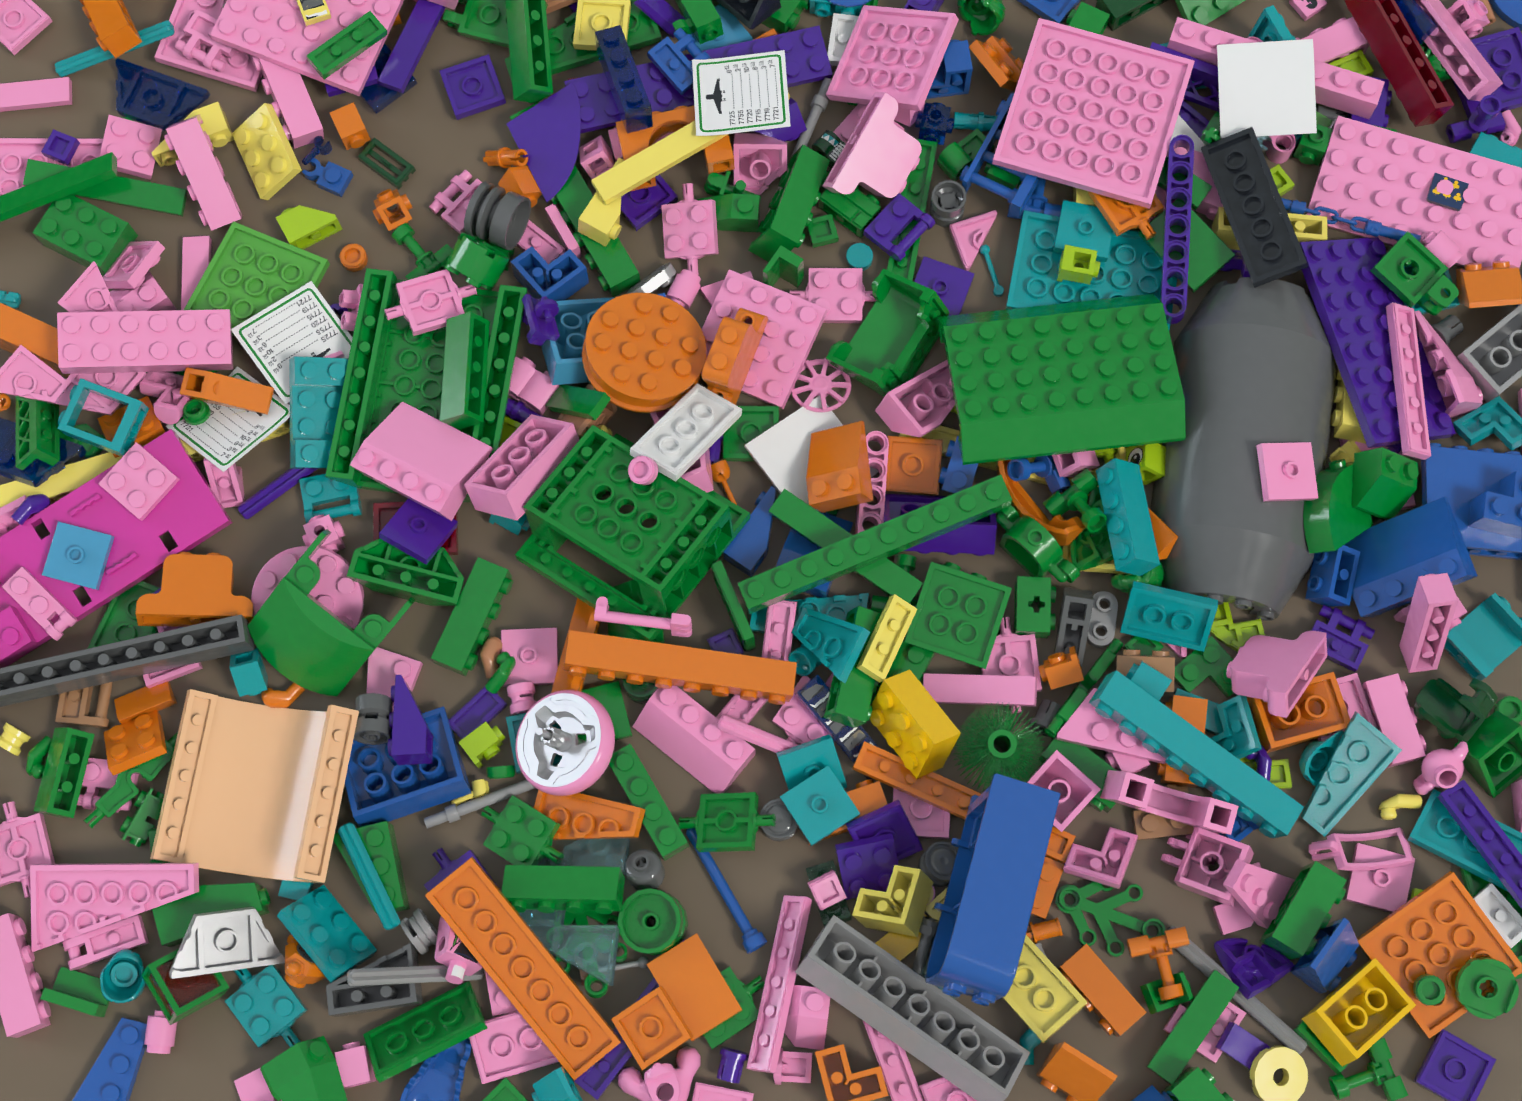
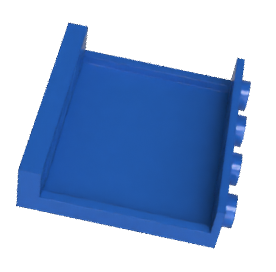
M1430 443L1431 457L1425 460L1421 459L1422 506L1442 497H1447L1469 555L1522 560V539L1468 526L1471 499L1485 491L1499 494L1501 479L1515 471L1522 472V455H1520V452L1495 453L1493 449L1489 448L1475 451L1468 450L1466 446L1446 448L1441 447L1439 443Z

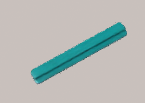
M344 824L338 829V833L384 929H394L401 922L354 824Z

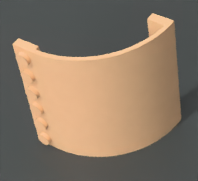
M193 689L187 690L150 859L168 863H199V868L251 877L293 882L325 883L359 711L336 705H328L327 711L270 708L266 705L228 699Z

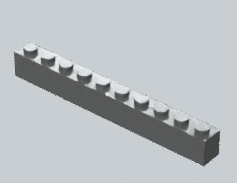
M241 614L0 668V707L255 650L254 641L248 629L250 622Z

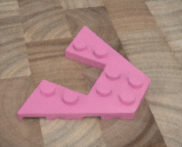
M94 261L57 302L68 312L118 311ZM20 345L0 368V393L68 407L70 392L74 385H78L80 378L129 396L147 373L70 374L67 379H64L29 350ZM90 392L82 410L112 416L121 403Z

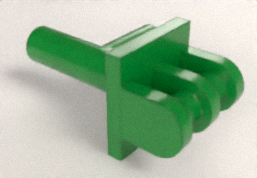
M728 170L725 176L718 173H710L704 185V191L712 196L732 193L757 195L746 191V183L742 180L737 181L735 186L727 184L731 173Z

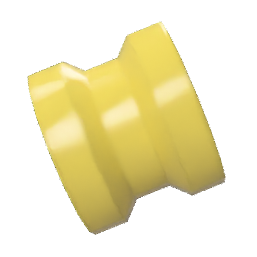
M6 722L3 726L4 731L0 736V747L19 756L23 743L28 742L31 737Z

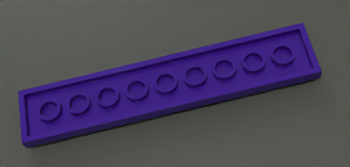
M820 26L704 50L711 59L785 50L788 88L824 80V78H832L833 75ZM691 54L685 55L689 61L694 59ZM653 62L564 81L565 87L573 82L578 93L581 112L580 134L616 126L615 122L621 121L626 117L637 118L647 116L654 111L666 112L678 106H694V88L691 87L684 94L680 95Z

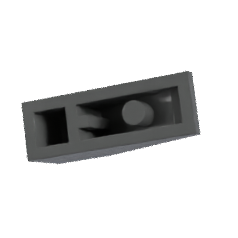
M1064 587L1054 653L1063 652L1068 654L1070 653L1069 647L1075 646L1082 668L1094 602L1093 593L1088 590Z

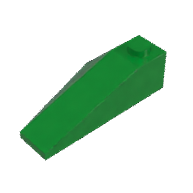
M324 1036L299 1042L260 1068L271 1094L277 1101H348L336 1060Z

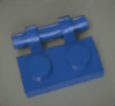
M679 28L673 34L678 42L674 44L667 36L647 52V57L682 95L693 87L692 61H689L682 52L687 50L694 58L693 60L711 59L706 51L702 52L691 34H686L682 28Z

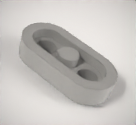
M668 262L631 287L627 294H653L652 291L659 286L664 288L671 284L675 279L673 276L677 271L671 262Z
M1100 591L1093 595L1094 602L1087 636L1088 643L1096 648H1104L1113 640L1118 611L1116 597L1110 592ZM1106 601L1109 608H1101L1099 602ZM1103 628L1106 635L1099 636L1096 633V629Z

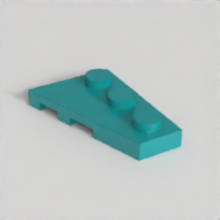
M804 607L792 633L840 681L846 683L870 631L864 627Z

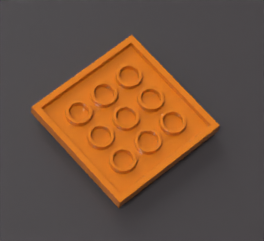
M1452 871L1357 938L1359 946L1371 961L1376 958L1416 1004L1409 1011V1014L1429 1039L1467 1012L1456 999L1455 980L1459 970L1468 960L1489 957L1506 964L1511 969L1514 977L1522 973V963ZM1432 974L1442 980L1446 993L1440 1003L1426 1005L1415 997L1413 984L1419 976ZM1486 980L1485 983L1480 984L1479 988L1482 990V996H1485L1487 992L1492 993L1494 991V987L1490 985L1491 980Z

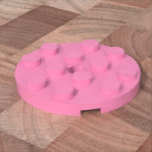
M298 546L282 551L263 566L256 577L252 589L253 617L283 577L287 575L310 546ZM320 547L311 557V560L319 566L321 576L309 594L352 629H355L363 618V586L347 578L350 566L347 560L334 551Z

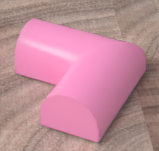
M166 371L148 372L139 383L140 392L144 395L158 398L153 406L154 413L160 421L171 425L176 424L183 416L185 404L193 400L179 394L184 376Z
M1110 827L1101 851L1073 843L1063 867L1064 873L1119 889L1138 840V835Z

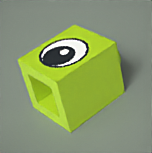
M1156 443L1126 447V461L1139 465L1144 485L1165 476V446Z

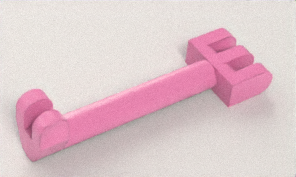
M599 597L596 601L594 621L671 630L672 636L690 637L692 635V622L689 615L672 613L671 618L614 612L609 611L608 599L606 597Z

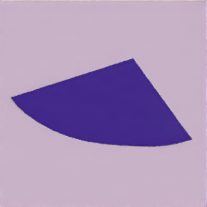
M573 82L506 123L518 148L524 149L527 152V155H523V157H528L527 165L546 202L551 200L568 180L579 152L581 112L578 93Z

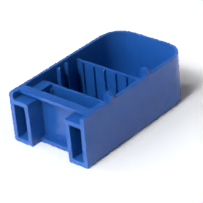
M995 774L992 777L991 785L980 796L973 795L971 797L961 838H952L951 845L958 847L944 903H935L934 909L940 911L941 915L927 965L926 983L943 988L942 993L953 997H960V994L971 996L973 1003L983 1006L995 1003L996 1000L1006 996L1009 992L1018 968L1061 793Z

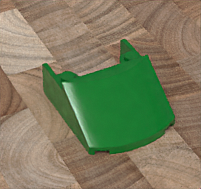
M326 529L319 534L287 575L283 577L248 624V629L261 654L283 676L310 691L329 696H338L416 599L411 596L390 622L379 614H370L363 618L355 629H352L309 594L321 576L319 566L311 560V557L332 533Z

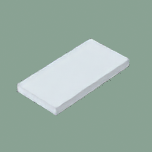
M697 383L630 448V455L634 458L637 456L652 458L657 463L658 472L676 482L741 417L742 408Z

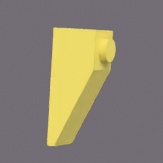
M618 158L613 167L622 163L623 159ZM596 191L578 219V232L605 247L611 239L615 240L622 228L619 224L621 197L605 205Z

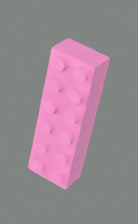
M229 309L57 313L59 369L63 374L185 371L186 367L204 371L233 370L232 322Z

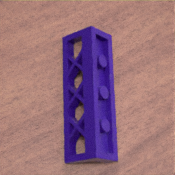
M1152 42L1150 49L1195 61L1183 99L1220 112L1219 92H1217L1219 91L1218 67ZM1202 85L1209 87L1212 95L1202 97L1198 95L1196 88Z

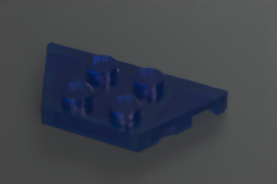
M119 58L115 61V66L118 70L116 110L119 115L166 131L170 125L178 123L210 96L207 89Z
M0 418L1 476L38 487L47 481L51 475L65 469V462L77 454L81 458L87 453L82 445L60 438V461L54 466L36 458L24 470L16 468V423Z

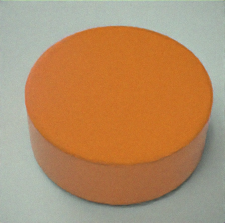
M348 244L340 252V261L346 270L357 272L366 266L368 256L361 245Z

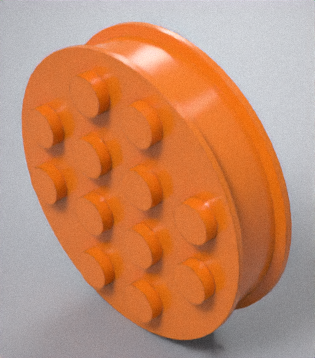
M629 293L609 300L595 312L587 327L582 347V362L586 376L596 391L605 392L611 398L609 402L630 411L643 413L659 412L672 408L698 383L706 360V342L698 322L677 302L652 293Z

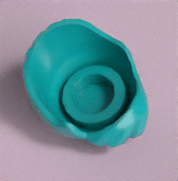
M123 949L117 952L101 971L100 986L102 995L107 1001L125 1003L137 999L142 994L146 982L141 975L145 969L138 953L132 952L129 949Z

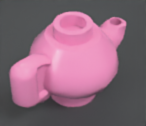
M1464 741L1460 742L1452 750L1442 748L1433 750L1425 756L1421 765L1422 774L1413 782V786L1419 795L1427 794L1434 787L1452 788L1459 782L1464 771L1463 760L1468 753L1467 743Z

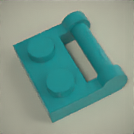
M326 473L299 479L306 524L317 515L326 516L329 514L332 519L351 514L354 517L362 515L360 495L357 487L326 478ZM350 499V504L317 511L314 509V506Z

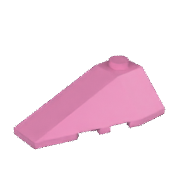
M1419 310L1414 311L1416 330L1435 377L1438 390L1441 392L1447 409L1445 412L1450 418H1455L1479 408L1483 404V395L1480 387L1476 386L1473 377Z
M948 360L885 395L875 411L891 431L920 438L940 426L955 405Z

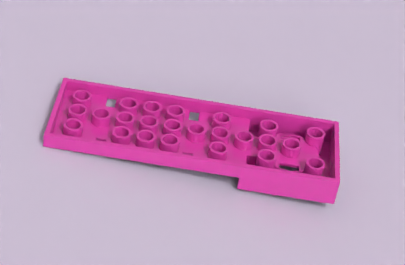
M170 429L143 446L144 449L180 479L143 521L139 520L98 484L115 466L113 465L29 518L23 525H18L0 537V668L8 667L52 638L2 588L21 567H25L80 621L163 568V563L167 556L188 552L233 523L175 431ZM58 521L115 537L99 590L84 587L92 600L85 606H82L74 593L76 589L81 587L80 585L42 575ZM41 523H44L50 532V535L43 539L40 538L35 530V527ZM167 531L170 532L178 547L170 552L160 538ZM56 614L51 619L54 624L60 619L59 615Z

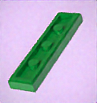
M1214 969L1146 1067L1167 1083L1173 1085L1239 987Z

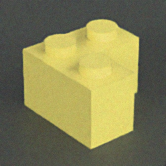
M894 865L886 892L860 888L852 916L866 928L917 937L933 881L921 869Z

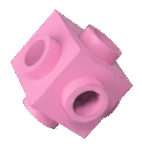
M1457 0L1447 9L1468 38L1480 34L1483 31V27L1490 23L1486 16L1488 10L1480 0Z
M329 514L326 516L317 515L311 518L309 523L303 525L306 534L302 538L306 546H310L322 531L328 529L332 533L320 547L335 553L345 548L342 537L345 536L344 530L339 520L334 522Z

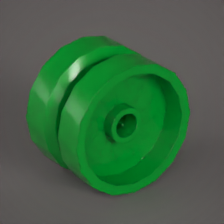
M652 888L638 890L629 896L623 903L617 920L619 933L628 946L637 952L654 956L662 955L680 944L686 936L688 927L687 914L681 902L669 893ZM651 918L656 919V924L653 927L649 925Z

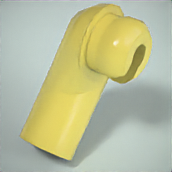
M1397 794L1381 802L1379 805L1381 818L1384 820L1395 819L1397 817L1396 809L1421 808L1422 797L1415 794Z

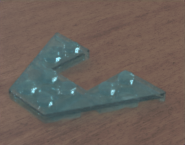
M630 838L579 839L564 846V850L560 851L564 854L563 859L559 858L562 860L560 864L557 865L545 857L538 865L620 867L623 875H626L625 863L628 858ZM526 910L519 913L551 954L613 986L620 931L617 925H564L566 910H555L553 913Z

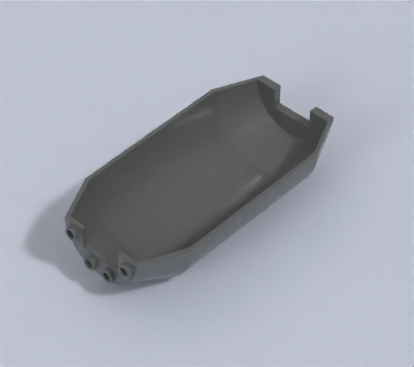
M1251 277L1239 278L1238 282L1234 284L1222 281L1212 286L1174 341L1173 350L1185 398L1186 438L1183 441L1159 443L1166 447L1165 476L1154 481L1150 510L1178 536L1167 559L1159 560L1164 571L1161 587L1218 600V605L1223 604V602L1232 603L1236 608L1250 609L1249 614L1257 615L1258 619L1272 621L1274 618H1278L1312 567L1315 553L1309 554L1303 522L1305 500L1263 501L1256 445L1261 443L1311 442L1315 476L1326 468L1338 366L1311 295L1305 294L1304 288L1281 280H1274L1254 288Z

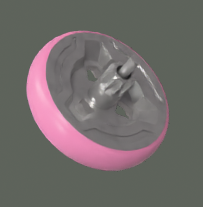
M561 690L544 696L529 709L518 729L515 750L517 763L522 774L532 786L550 795L567 796L584 791L603 775L610 763L615 745L613 722L605 707L587 693L577 690ZM557 722L561 726V729H557L552 725ZM586 734L587 741L578 738V735ZM559 754L562 756V759L558 766L554 767L555 755Z

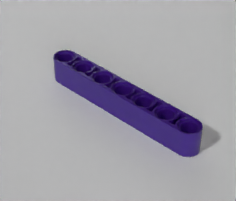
M1177 135L1171 140L1167 159L1160 301L1163 303L1168 324L1180 322L1184 317L1187 306L1194 142L1187 135ZM1183 147L1188 153L1179 155L1175 153L1174 149ZM1182 173L1187 179L1177 181L1173 178V175ZM1174 199H1181L1184 201L1185 206L1178 208L1173 206L1171 202ZM1179 225L1184 229V232L1175 234L1170 230V227ZM1177 251L1182 254L1183 258L1172 260L1168 254ZM1175 277L1182 284L1178 287H1172L1168 284L1167 280ZM1176 304L1179 306L1180 312L1176 314L1169 313L1166 310V306Z

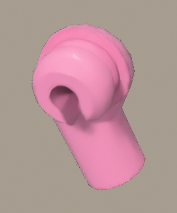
M1506 110L1502 113L1505 129L1500 135L1499 140L1514 146L1522 130L1511 110Z

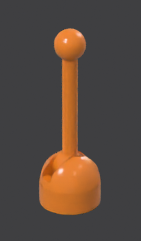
M722 460L712 464L713 481L722 483L728 499L737 505L727 483L730 476V467L727 461Z

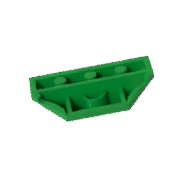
M377 539L355 549L347 573V578L375 592L409 600L412 596L416 599L415 602L429 606H457L464 582L463 575L445 548L441 547L426 565L382 539Z

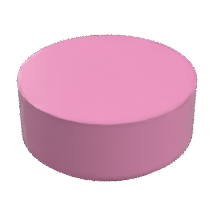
M637 456L628 466V475L637 484L649 485L657 478V463L650 457Z

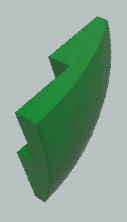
M1101 499L1091 506V508H1099L1104 513ZM1107 525L1095 533L1089 532L1085 528L1077 536V540L1074 539L1071 542V559L1078 571L1090 569L1114 560Z

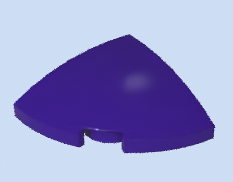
M1228 938L1215 942L1214 948L1222 966L1247 1000L1273 985L1295 966L1284 955L1265 944L1261 948L1252 944L1246 946L1248 940L1243 938Z

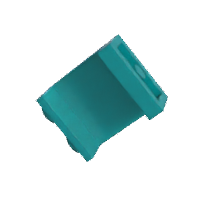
M1493 593L1461 620V624L1449 630L1444 648L1472 678L1482 681L1494 671L1493 669L1522 645V618L1518 617L1511 610L1510 603L1504 597Z

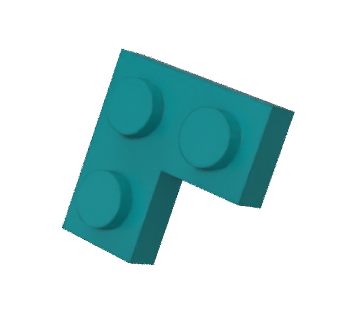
M1500 396L1453 422L1455 431L1469 446L1474 445L1493 433L1511 451L1522 445V418Z
M1238 695L1217 705L1224 732L1210 739L1238 759L1261 750L1262 747L1247 697Z

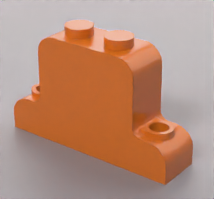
M739 308L734 319L726 316L722 319L702 371V379L708 385V390L717 395H723L724 399L736 405L768 322L767 316ZM747 318L752 319L751 325L745 323Z
M180 552L165 558L161 591L157 594H145L139 597L136 603V618L138 626L187 627L241 614L251 622L254 618L253 603L245 596L233 595L234 573L233 564L229 557L219 553L196 555L190 552Z

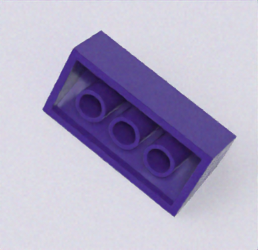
M885 494L884 522L947 496ZM996 513L904 551H917L922 554L943 552L949 555H956L958 553L976 556L994 555L997 529Z

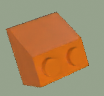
M1494 261L1492 266L1482 267V263L1464 264V269H1456V287L1459 290L1457 297L1460 304L1468 308L1522 304V279L1519 267L1510 265V261Z

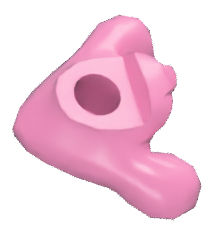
M686 1046L678 1050L676 1069L668 1063H655L652 1068L644 1073V1080L640 1071L634 1067L623 1068L618 1075V1086L624 1093L634 1096L640 1101H687L693 1077L701 1065V1056L696 1048Z

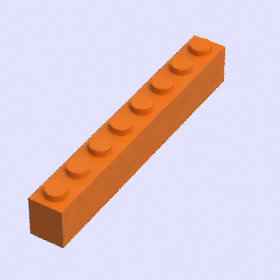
M569 630L563 670L569 671L570 675L584 677L587 673L598 675L597 678L606 681L622 678L626 679L627 683L634 685L650 682L655 683V687L663 689L679 686L683 687L684 691L691 693L707 690L712 691V695L719 697L735 694L740 695V699L755 701L757 698L768 699V702L771 704L783 705L785 702H789L794 694L797 662Z

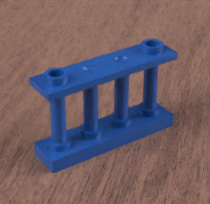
M1011 93L1007 101H1001L996 115H998L972 164L964 167L960 180L966 193L971 184L974 183L1008 199V203L1011 204L1009 214L1020 218L1041 178L994 165L1020 177L1022 184L1019 189L1014 188L1012 190L978 174L984 161L990 164L993 162L995 154L990 152L996 139H1000L1002 128L1004 127L1014 93Z

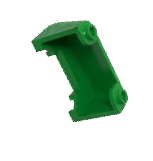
M883 268L879 276L873 280L871 286L873 297L876 299L875 304L850 343L841 340L833 344L829 349L826 360L832 366L885 397L891 390L913 379L939 338L937 317L949 316V311L934 290Z

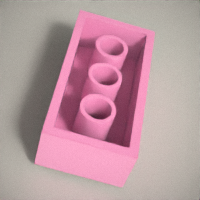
M531 414L464 484L475 510L518 521L525 513L524 505L580 440L573 423Z

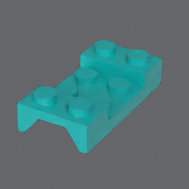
M294 356L289 359L290 469L327 468L348 358Z

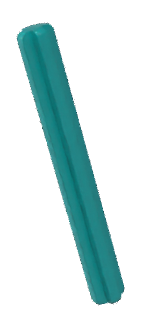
M165 20L139 30L138 33L142 42L125 53L174 35L173 24L169 20ZM100 46L56 62L55 70L60 77H65L115 57L109 50L105 52Z

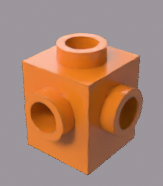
M391 189L384 190L377 195L378 199L373 201L376 209L372 210L380 225L385 223L388 231L396 230L400 225L412 220L409 210L413 207L407 195H400L397 189L393 191ZM396 204V208L394 210L387 209L388 207Z

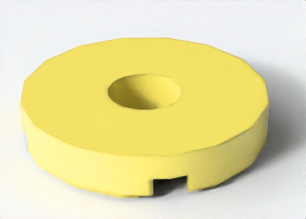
M1281 1045L1260 1051L1253 1060L1250 1069L1253 1092L1261 1101H1297L1304 1093L1308 1082V1071L1303 1058L1295 1050ZM1281 1068L1284 1074L1283 1079L1276 1084L1273 1080V1075L1277 1069Z

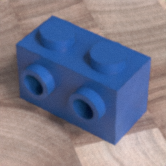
M957 436L956 441L950 440L946 456L951 457L948 468L942 467L938 483L943 484L942 490L957 493L971 487L978 467V463L963 465L958 441L959 436Z
M1343 545L1336 551L1315 553L1305 599L1320 605L1324 604L1328 607L1350 606L1360 551Z

